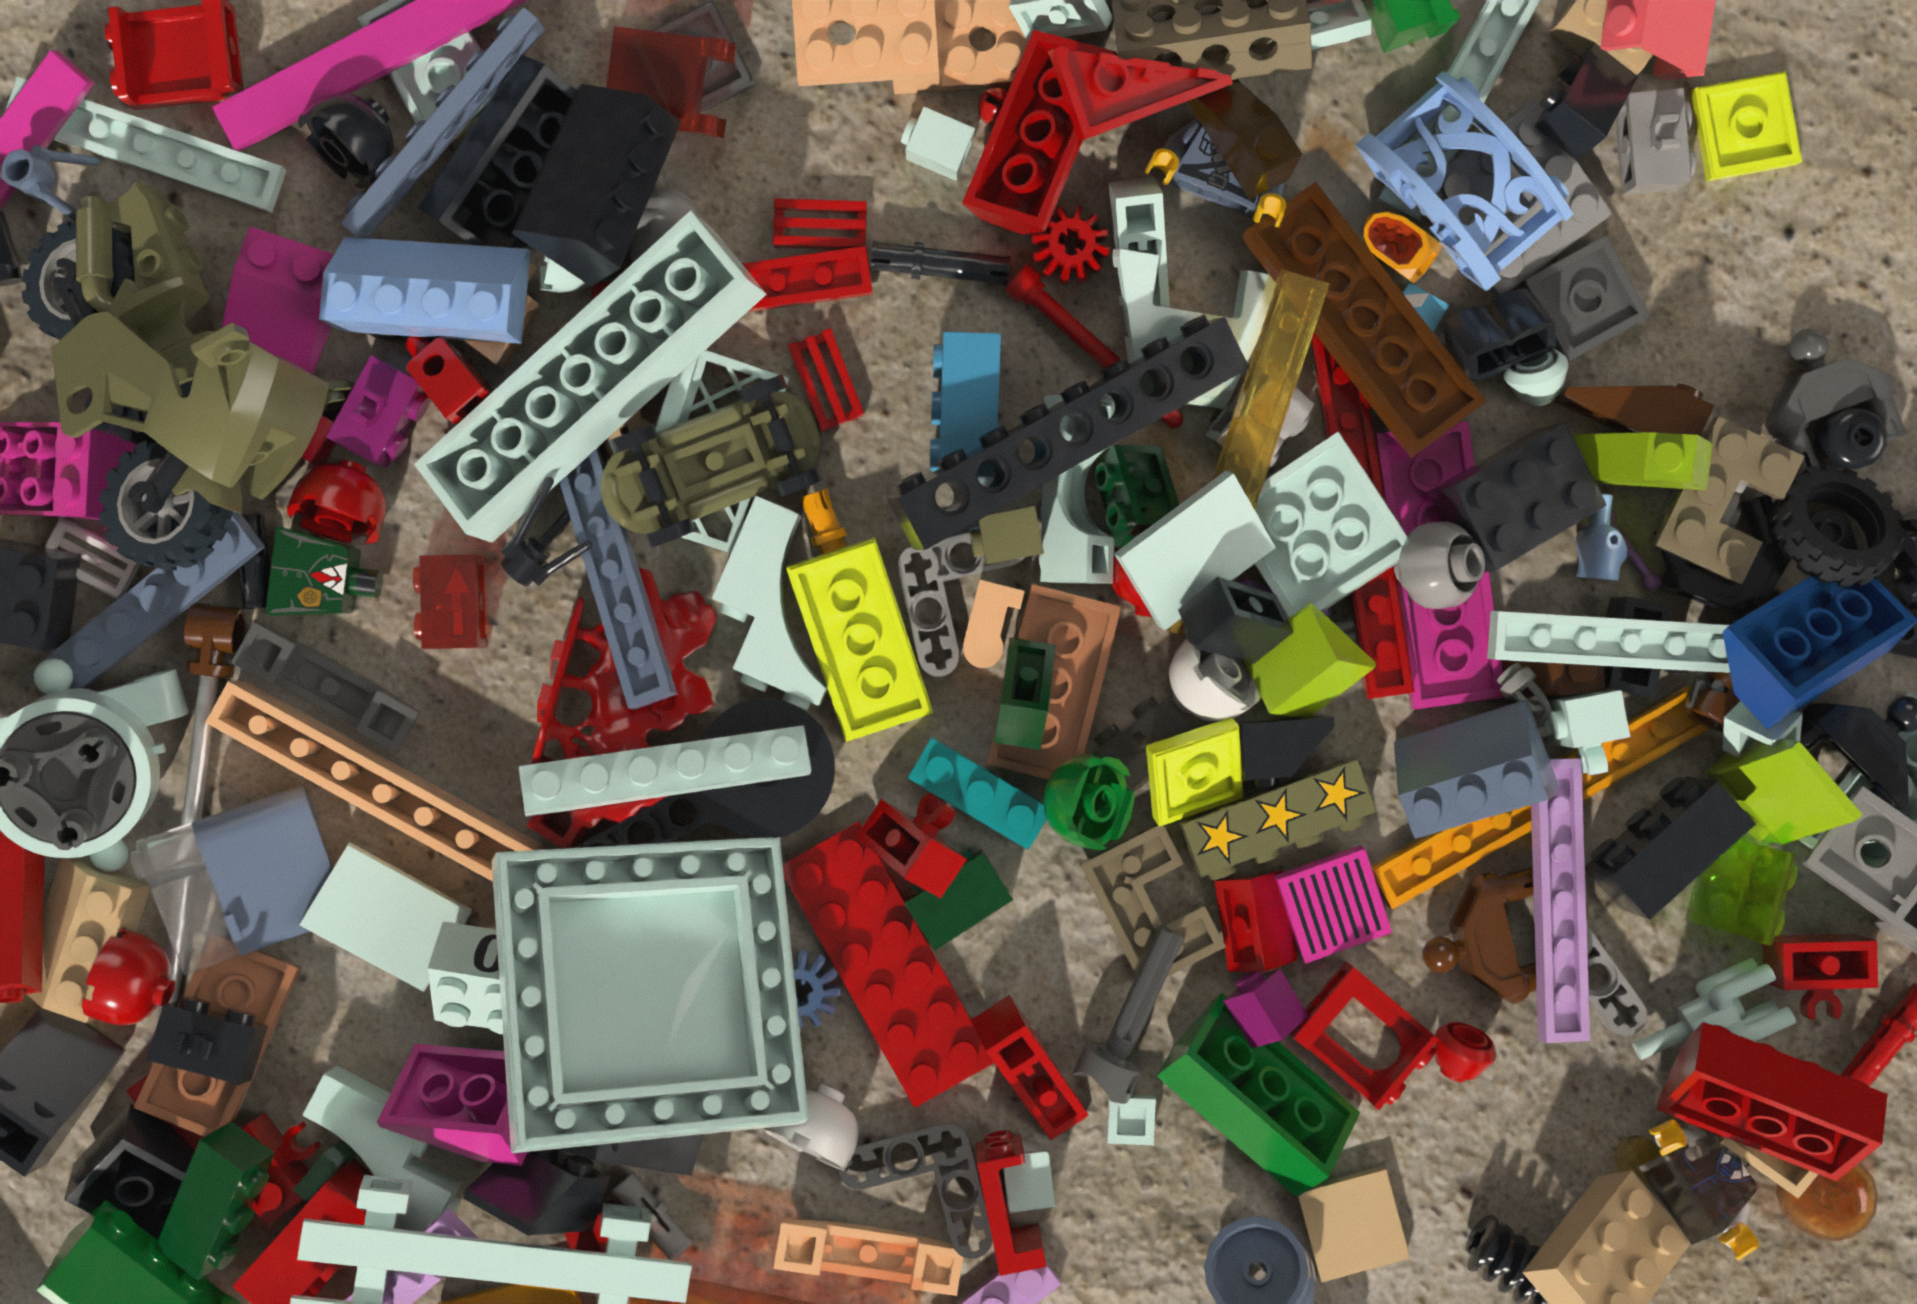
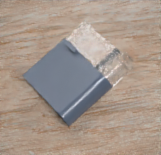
M305 785L137 840V850L130 852V859L136 876L139 879L144 877L147 879L184 975L310 932L299 924L333 869L319 832L317 815Z

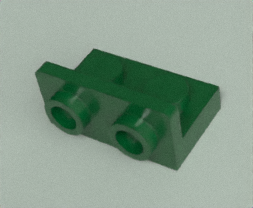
M1114 444L1094 468L1095 486L1100 491L1106 511V523L1112 532L1116 547L1125 546L1137 534L1144 532L1180 505L1161 446Z

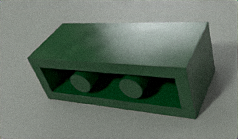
M232 1121L201 1138L155 1248L196 1280H200L216 1268L222 1270L228 1266L238 1252L239 1247L236 1243L241 1231L249 1224L254 1215V1211L251 1208L255 1198L269 1180L267 1170L275 1153Z

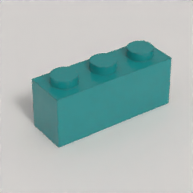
M931 736L908 775V779L1027 850L1030 849L1047 820L1044 814L1043 801L934 736Z

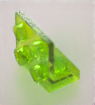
M1739 839L1696 878L1685 920L1734 933L1771 946L1774 936L1776 937L1780 934L1784 925L1785 914L1782 906L1786 892L1793 887L1797 877V866L1794 864L1796 854Z

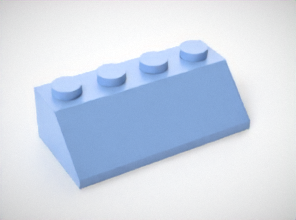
M344 237L323 272L319 320L342 332L430 338L443 337L445 339L522 344L531 251L523 248Z

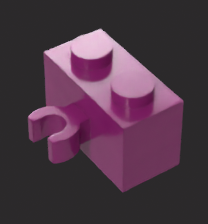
M371 355L326 437L368 461L388 468L391 461L395 463L404 453L408 444V438L405 435L413 420L418 422L424 416L429 407L430 398L413 377Z

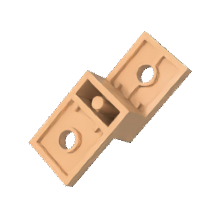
M792 0L797 82L799 86L893 80L894 94L1010 87L1028 41L1008 6L1011 0ZM837 23H848L855 29V37L850 43L837 45L829 39V31ZM978 29H987L994 34L996 43L987 51L976 50L969 41L971 34Z

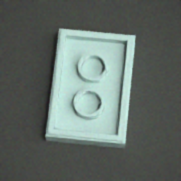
M389 0L357 19L362 28L415 0ZM471 31L389 73L415 123L421 120L426 122L437 109L435 103L440 94L452 84L457 86L468 73L466 66L469 60L481 49ZM501 84L471 119L482 114Z
M1226 470L1115 552L1114 555L1156 624L1163 630H1167L1181 619L1178 609L1216 577L1232 581L1276 547L1234 473Z
M349 842L299 925L424 992L429 984L427 968L443 921L465 925L472 913V909Z

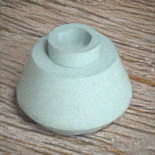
M1552 349L1535 360L1512 364L1503 371V376L1506 383L1521 401L1533 406H1543L1551 403L1562 392L1568 369V360L1561 352Z

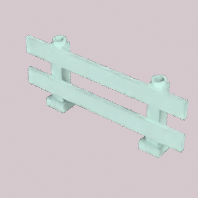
M364 1175L356 1207L367 1209L364 1225L304 1219L297 1260L357 1266L352 1301L292 1295L290 1304H383L388 1270L598 1293L596 1304H627L628 1297L686 1303L692 1263L635 1256L637 1241L648 1242L651 1225L650 1209L603 1203L600 1218V1236L607 1237L605 1253L395 1229L397 1213L406 1214L413 1181Z

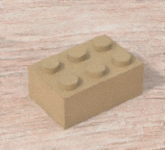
M1632 1170L1596 1176L1522 1273L1548 1304H1647L1692 1241Z

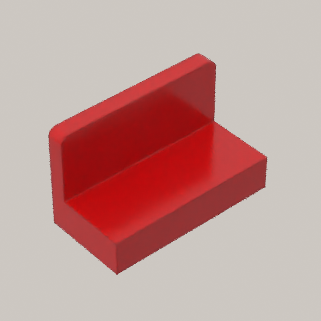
M1274 870L1250 877H1227L1214 881L1223 941L1226 946L1225 954L1228 972H1266L1297 960L1295 937L1274 875L1283 873V870Z

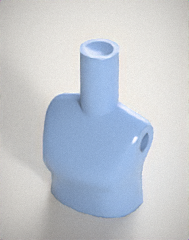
M1602 494L1607 506L1591 515V524L1582 528L1576 536L1575 544L1579 563L1575 577L1619 581L1621 564L1627 557V546L1619 530L1610 526L1613 495Z

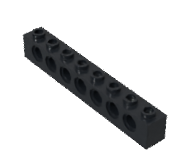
M1205 314L1196 317L1179 327L1182 335L1168 342L1166 336L1140 348L1143 355L1141 358L1130 364L1124 358L1105 367L1100 371L1103 379L1088 386L1084 380L1065 389L1060 393L1063 401L1047 408L1046 404L1042 403L1025 411L1019 416L1022 423L1009 431L1003 425L978 438L982 446L967 454L963 448L953 451L937 461L940 469L924 477L922 472L919 471L896 483L898 492L886 499L912 548L915 550H926L1249 369V365L1226 318L1221 317L1208 320ZM1184 350H1187L1192 355L1194 362L1192 371L1189 374L1181 366V355ZM1145 371L1154 380V390L1150 396L1146 395L1141 388V377ZM1106 393L1112 397L1115 403V411L1110 418L1104 416L1100 408L1101 399ZM1064 416L1070 417L1075 425V433L1070 441L1065 440L1060 433V422ZM1024 438H1028L1035 447V456L1029 464L1023 462L1019 456V445ZM985 460L993 466L995 472L994 480L988 487L983 486L977 476L978 467ZM943 483L949 485L954 494L953 503L946 510L938 506L935 497L938 487Z

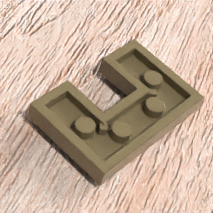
M1718 416L1713 417L1703 437L1713 443L1707 491L1678 489L1651 545L1736 585H1742L1763 542L1720 522L1739 482L1777 500L1784 499L1805 456Z
M1155 824L1079 863L1136 976L1160 925L1176 930L1185 938L1167 977L1226 947L1204 904L1164 924L1161 923L1143 885L1184 865L1164 825L1159 827L1158 824Z

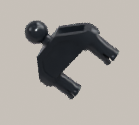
M1762 495L1741 503L1753 537L1763 542L1742 585H1736L1661 550L1667 571L1663 572L1664 577L1662 578L1665 588L1710 608L1733 606L1735 611L1730 618V625L1758 609L1759 607L1753 605L1751 599L1771 593L1791 560H1788L1781 552L1783 546L1780 542H1775L1771 531L1774 529V524L1770 523L1769 516L1774 509L1772 507L1773 497Z
M1902 696L1893 700L1887 708V718L1884 721L1871 708L1815 703L1810 704L1802 711L1800 743L1808 752L1821 741L1824 743L1829 742L1869 781V791L1897 810H1902L1909 804L1906 742L1898 733L1917 730L1916 698Z

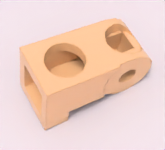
M979 580L963 642V652L970 664L978 668H988L994 666L1000 660L1003 654V642L1000 635L1007 607L1020 610L1025 591Z

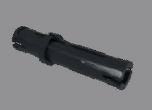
M873 241L870 271L877 270L911 274V279L920 280V276L923 275L1008 286L1011 256L925 248L922 242H915L914 246Z

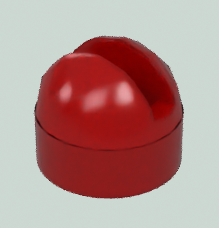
M992 87L981 94L978 100V114L986 125L994 127L1001 110L987 102L986 99L992 97L1003 104L1008 93L1006 89Z

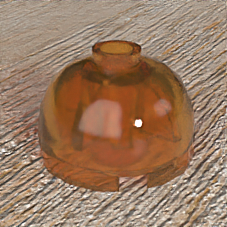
M1862 1162L1858 1163L1838 1181L1818 1174L1799 1198L1778 1184L1776 1188L1780 1209L1789 1222L1811 1237L1821 1240L1838 1242L1854 1238L1868 1227L1877 1211L1879 1194L1876 1182Z

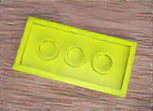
M875 537L786 566L845 741L848 742L932 714L933 709Z

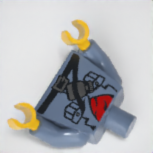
M1198 119L1192 120L1172 134L1162 148L1157 149L1153 153L1144 172L1146 174H1149L1153 168L1163 171L1166 176L1162 182L1164 185H1172L1247 217H1250L1256 209L1253 216V221L1259 223L1262 214H1269L1276 220L1274 226L1279 227L1287 207L1286 201L1283 198L1284 183L1249 200Z

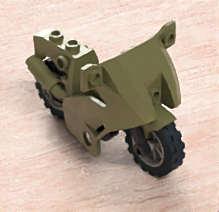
M139 180L130 186V191L108 204L107 201L96 196L82 197L81 208L76 211V223L72 224L68 221L61 223L57 226L58 231L54 233L47 232L40 239L42 245L38 250L33 248L28 257V260L31 261L29 269H24L22 282L26 283V290L22 291L23 303L29 305L30 310L27 311V314L32 322L39 324V329L42 332L60 340L51 349L62 432L69 437L78 438L94 428L136 444V450L133 452L126 451L117 459L120 464L116 469L110 468L105 480L109 481L106 490L101 489L99 502L103 503V511L99 512V519L101 525L106 526L108 532L104 533L106 539L111 545L118 546L117 552L127 559L146 566L174 571L177 570V566L189 568L197 564L196 559L200 557L207 558L215 550L212 547L217 540L222 541L227 532L224 529L226 519L231 520L233 512L242 514L241 476L247 492L258 499L264 500L297 464L307 449L322 414L341 410L355 384L348 380L320 378L281 356L273 355L250 342L247 330L234 323H230L216 332L205 331L194 335L188 329L186 322L211 298L208 290L204 288L199 272L204 269L203 261L197 251L188 245L184 232L189 229V224L183 212L176 205L171 204L161 191ZM112 224H116L117 229L113 228ZM89 387L92 390V394L86 401L84 412L76 414L72 407L73 399L81 389ZM112 404L118 406L112 410ZM173 519L176 520L180 524V526L171 532V522ZM158 520L157 539H155L149 533L148 528Z

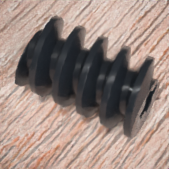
M1487 1215L1474 1226L1466 1242V1250L1470 1254L1467 1263L1468 1270L1475 1272L1484 1264L1485 1268L1482 1278L1486 1282H1492L1500 1275L1497 1288L1501 1293L1508 1292L1515 1285L1512 1298L1517 1304L1523 1303L1529 1296L1531 1298L1528 1304H1548L1522 1273L1540 1250V1247L1530 1245L1528 1239L1523 1235H1515L1510 1226L1506 1224L1499 1225V1220L1494 1215Z

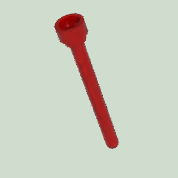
M1029 264L1017 274L1004 290L1017 304L1020 301L1027 307L1032 304L1102 368L1121 360L1043 290L1046 285L1039 280L1042 276ZM1177 409L1160 418L1170 428H1178L1183 423V415Z

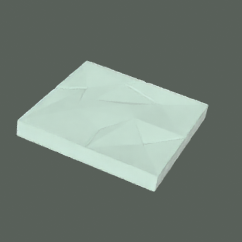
M780 837L495 853L491 861L511 1153L799 1125L809 1121Z

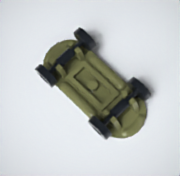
M783 374L740 390L739 394L742 400L666 430L657 433L654 424H650L609 440L614 455L608 460L601 475L600 492L603 504L611 518L623 528L635 533L646 534L652 548L696 531L693 524L695 519L776 487L781 497L824 480L819 467L810 469L815 464L820 451L821 433L818 421L811 408L800 398L788 392L780 391L787 388Z

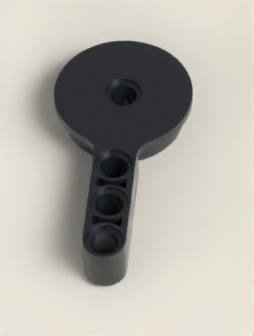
M764 698L748 700L734 705L720 714L709 725L701 740L804 725L811 765L810 775L671 795L637 812L635 816L626 818L621 823H617L592 836L582 843L580 848L592 847L596 843H603L607 846L638 845L631 837V828L637 821H645L653 827L655 836L652 844L671 843L709 823L721 824L738 834L752 838H777L798 831L819 814L826 804L833 787L835 759L828 736L821 725L809 713L786 701ZM687 799L694 804L696 817L692 823L680 824L673 818L671 811L676 800Z

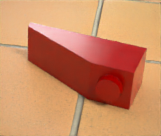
M1010 995L971 1019L986 1052L1050 1140L1089 1116L1035 1030Z

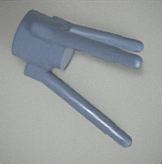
M34 145L31 152L23 149L10 152L2 164L1 178L7 184L20 189L36 202L42 203L46 201L76 222L77 210L49 191L55 182V174L49 161L98 166L100 159L82 154L52 151L40 145Z

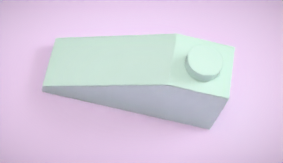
M1155 177L1109 182L1115 249L1159 255L1153 304L1170 308L1163 193ZM1119 281L1120 296H1122V294H1121V288H1120V281ZM1122 306L1124 330L1127 332L1124 308Z

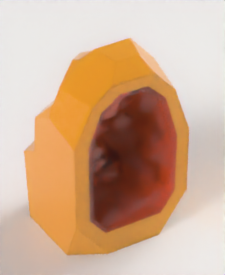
M1391 211L1372 213L1364 222V241L1369 251L1413 284L1426 273L1442 248L1440 242L1400 214Z

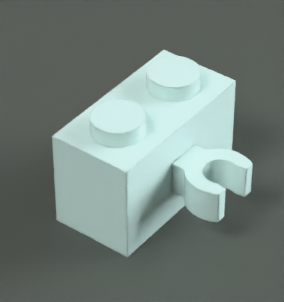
M1606 689L1604 691L1546 697L1550 704L1551 712L1549 713V718L1539 729L1542 737H1547L1548 744L1578 748V759H1582V774L1594 775L1608 772L1607 758L1601 743L1630 737L1622 691Z

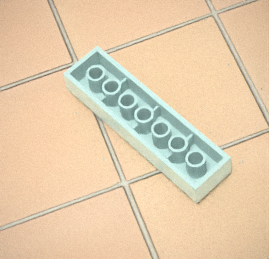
M690 210L414 465L465 534L493 543L526 513L546 477L554 479L552 489L767 294L713 228Z

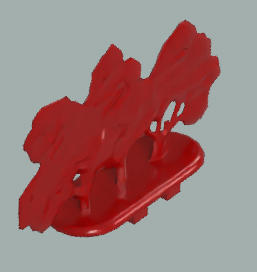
M638 567L677 694L633 710L627 706L607 637L603 635L605 630L602 622L590 629L580 627L585 601L583 597L579 596L565 642L555 639L552 649L549 679L554 681L552 686L542 684L538 698L537 722H540L541 726L531 764L542 763L548 741L556 738L562 745L565 760L580 758L574 752L579 747V744L572 742L574 738L588 743L595 755L649 748L650 746L645 739L648 732L653 728L670 732L684 723L686 715H699L715 707L712 693L705 677L696 675L693 671L686 669L683 663V659L694 653L696 649L707 646L708 639L717 621V614L712 605L706 604L704 597L695 590L674 594L667 601L662 600L652 572ZM577 639L587 641L594 649L600 652L599 660L583 678L567 674ZM563 687L587 691L592 698V709L589 717L574 727L564 725L555 718ZM587 726L595 728L590 736L582 734L580 732L581 729ZM667 796L570 810L569 814L574 828L577 829L583 826L592 828L602 818L621 823L626 818L635 816L641 807L652 806Z

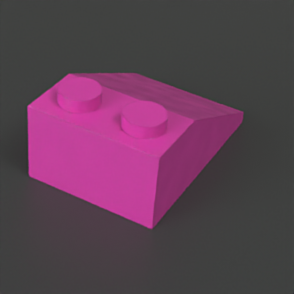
M250 226L233 269L222 328L230 323H234L247 330L250 342L314 374L331 330V326L319 320L323 272L334 254Z
M414 1044L377 1120L378 1125L389 1131L480 1162L522 1166L527 1152L511 1153L504 1051Z

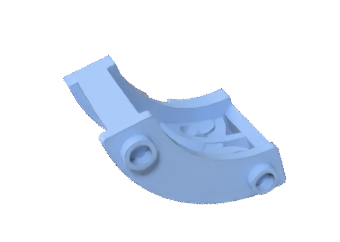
M1442 71L1436 77L1438 83L1375 137L1369 132L1355 146L1377 179L1390 188L1411 210L1417 205L1423 216L1426 215L1432 221L1433 225L1428 229L1452 258L1460 272L1487 291L1501 279L1498 275L1500 271L1560 220L1567 221L1573 216V212L1565 201L1569 196V192L1556 176L1552 174L1548 176L1513 132L1480 100L1479 92L1467 78L1461 77L1457 81L1451 75ZM1451 105L1459 112L1460 118L1455 122L1445 121L1443 114H1441L1437 124L1439 134L1432 135L1425 126L1446 107ZM1471 123L1483 133L1468 132ZM1417 133L1419 137L1418 140H1415L1404 145L1409 139H1411ZM1468 149L1491 154L1494 173L1491 203L1471 194L1455 195L1444 201L1436 195L1443 184L1446 174V160L1442 150ZM1430 153L1435 163L1436 172L1432 176L1422 177L1416 172V168L1422 164L1428 165L1429 160L1425 154ZM1510 162L1521 175L1511 180ZM1529 192L1538 199L1542 209L1518 228L1504 215L1507 208L1510 212L1517 215L1526 214L1528 208L1520 203L1519 196L1521 193ZM1464 207H1471L1483 213L1486 218L1483 222L1482 218L1477 213H1474V222L1470 225H1465L1459 220L1458 212ZM1499 228L1509 235L1505 241L1485 256Z

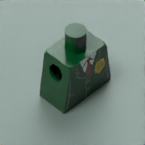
M276 527L265 615L351 614L354 611L356 596L379 598L383 585V573L380 570L359 568L361 550L299 530Z

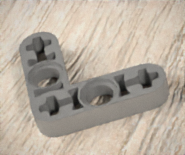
M969 533L948 537L926 550H915L911 546L903 551L898 560V574L918 661L921 668L927 674L935 677L948 675L957 667L959 662V649L943 582L1012 567L1019 564L1025 557L983 565V556H977L976 562L972 567L968 569L956 568L950 560L951 549L959 543L971 545ZM920 553L923 560H931L932 567L925 570L926 582L928 585L933 581H937L938 591H922L913 597L910 596L909 586L918 587L915 574L911 572L906 573L905 565L912 562L911 555ZM924 598L936 599L942 607L941 618L932 625L921 623L915 615L917 603ZM946 625L949 635L939 636L943 649H951L952 658L946 660V668L937 670L936 664L927 663L925 654L932 652L931 640L928 638L921 642L919 631L931 632Z

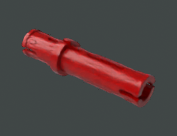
M1913 983L1904 998L1889 1015L1883 1014L1879 1019L1882 1024L1848 1064L1841 1076L1857 1079L1871 1086L1906 1042L1910 1044L1917 1037L1914 1034L1917 1030L1916 983Z

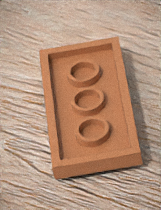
M1031 584L1018 639L1056 645L1049 708L1041 748L1038 750L994 743V730L986 764L1049 780L1052 772L1061 762L1077 755L1085 754L1122 606Z
M214 932L211 933L184 996L210 1002L209 1010L223 1014L227 1013L228 1008L253 1013L256 1015L254 1022L268 1026L252 1077L253 1080L302 967L259 949L240 956L236 943L233 942L232 938ZM154 1062L134 1108L205 1137L231 1121L234 1123L252 1081L237 1085Z

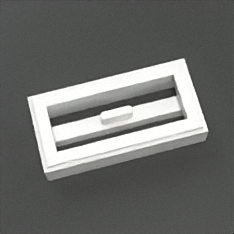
M59 518L45 545L46 548L57 549L59 546L69 552L79 553L82 559L119 578L120 581L116 586L82 567L77 568L76 573L79 580L117 600L129 591L131 585H135L138 579L136 575L145 566L121 556L117 552L118 546L111 545L106 538L68 518ZM67 531L127 563L126 570L63 537L65 532Z

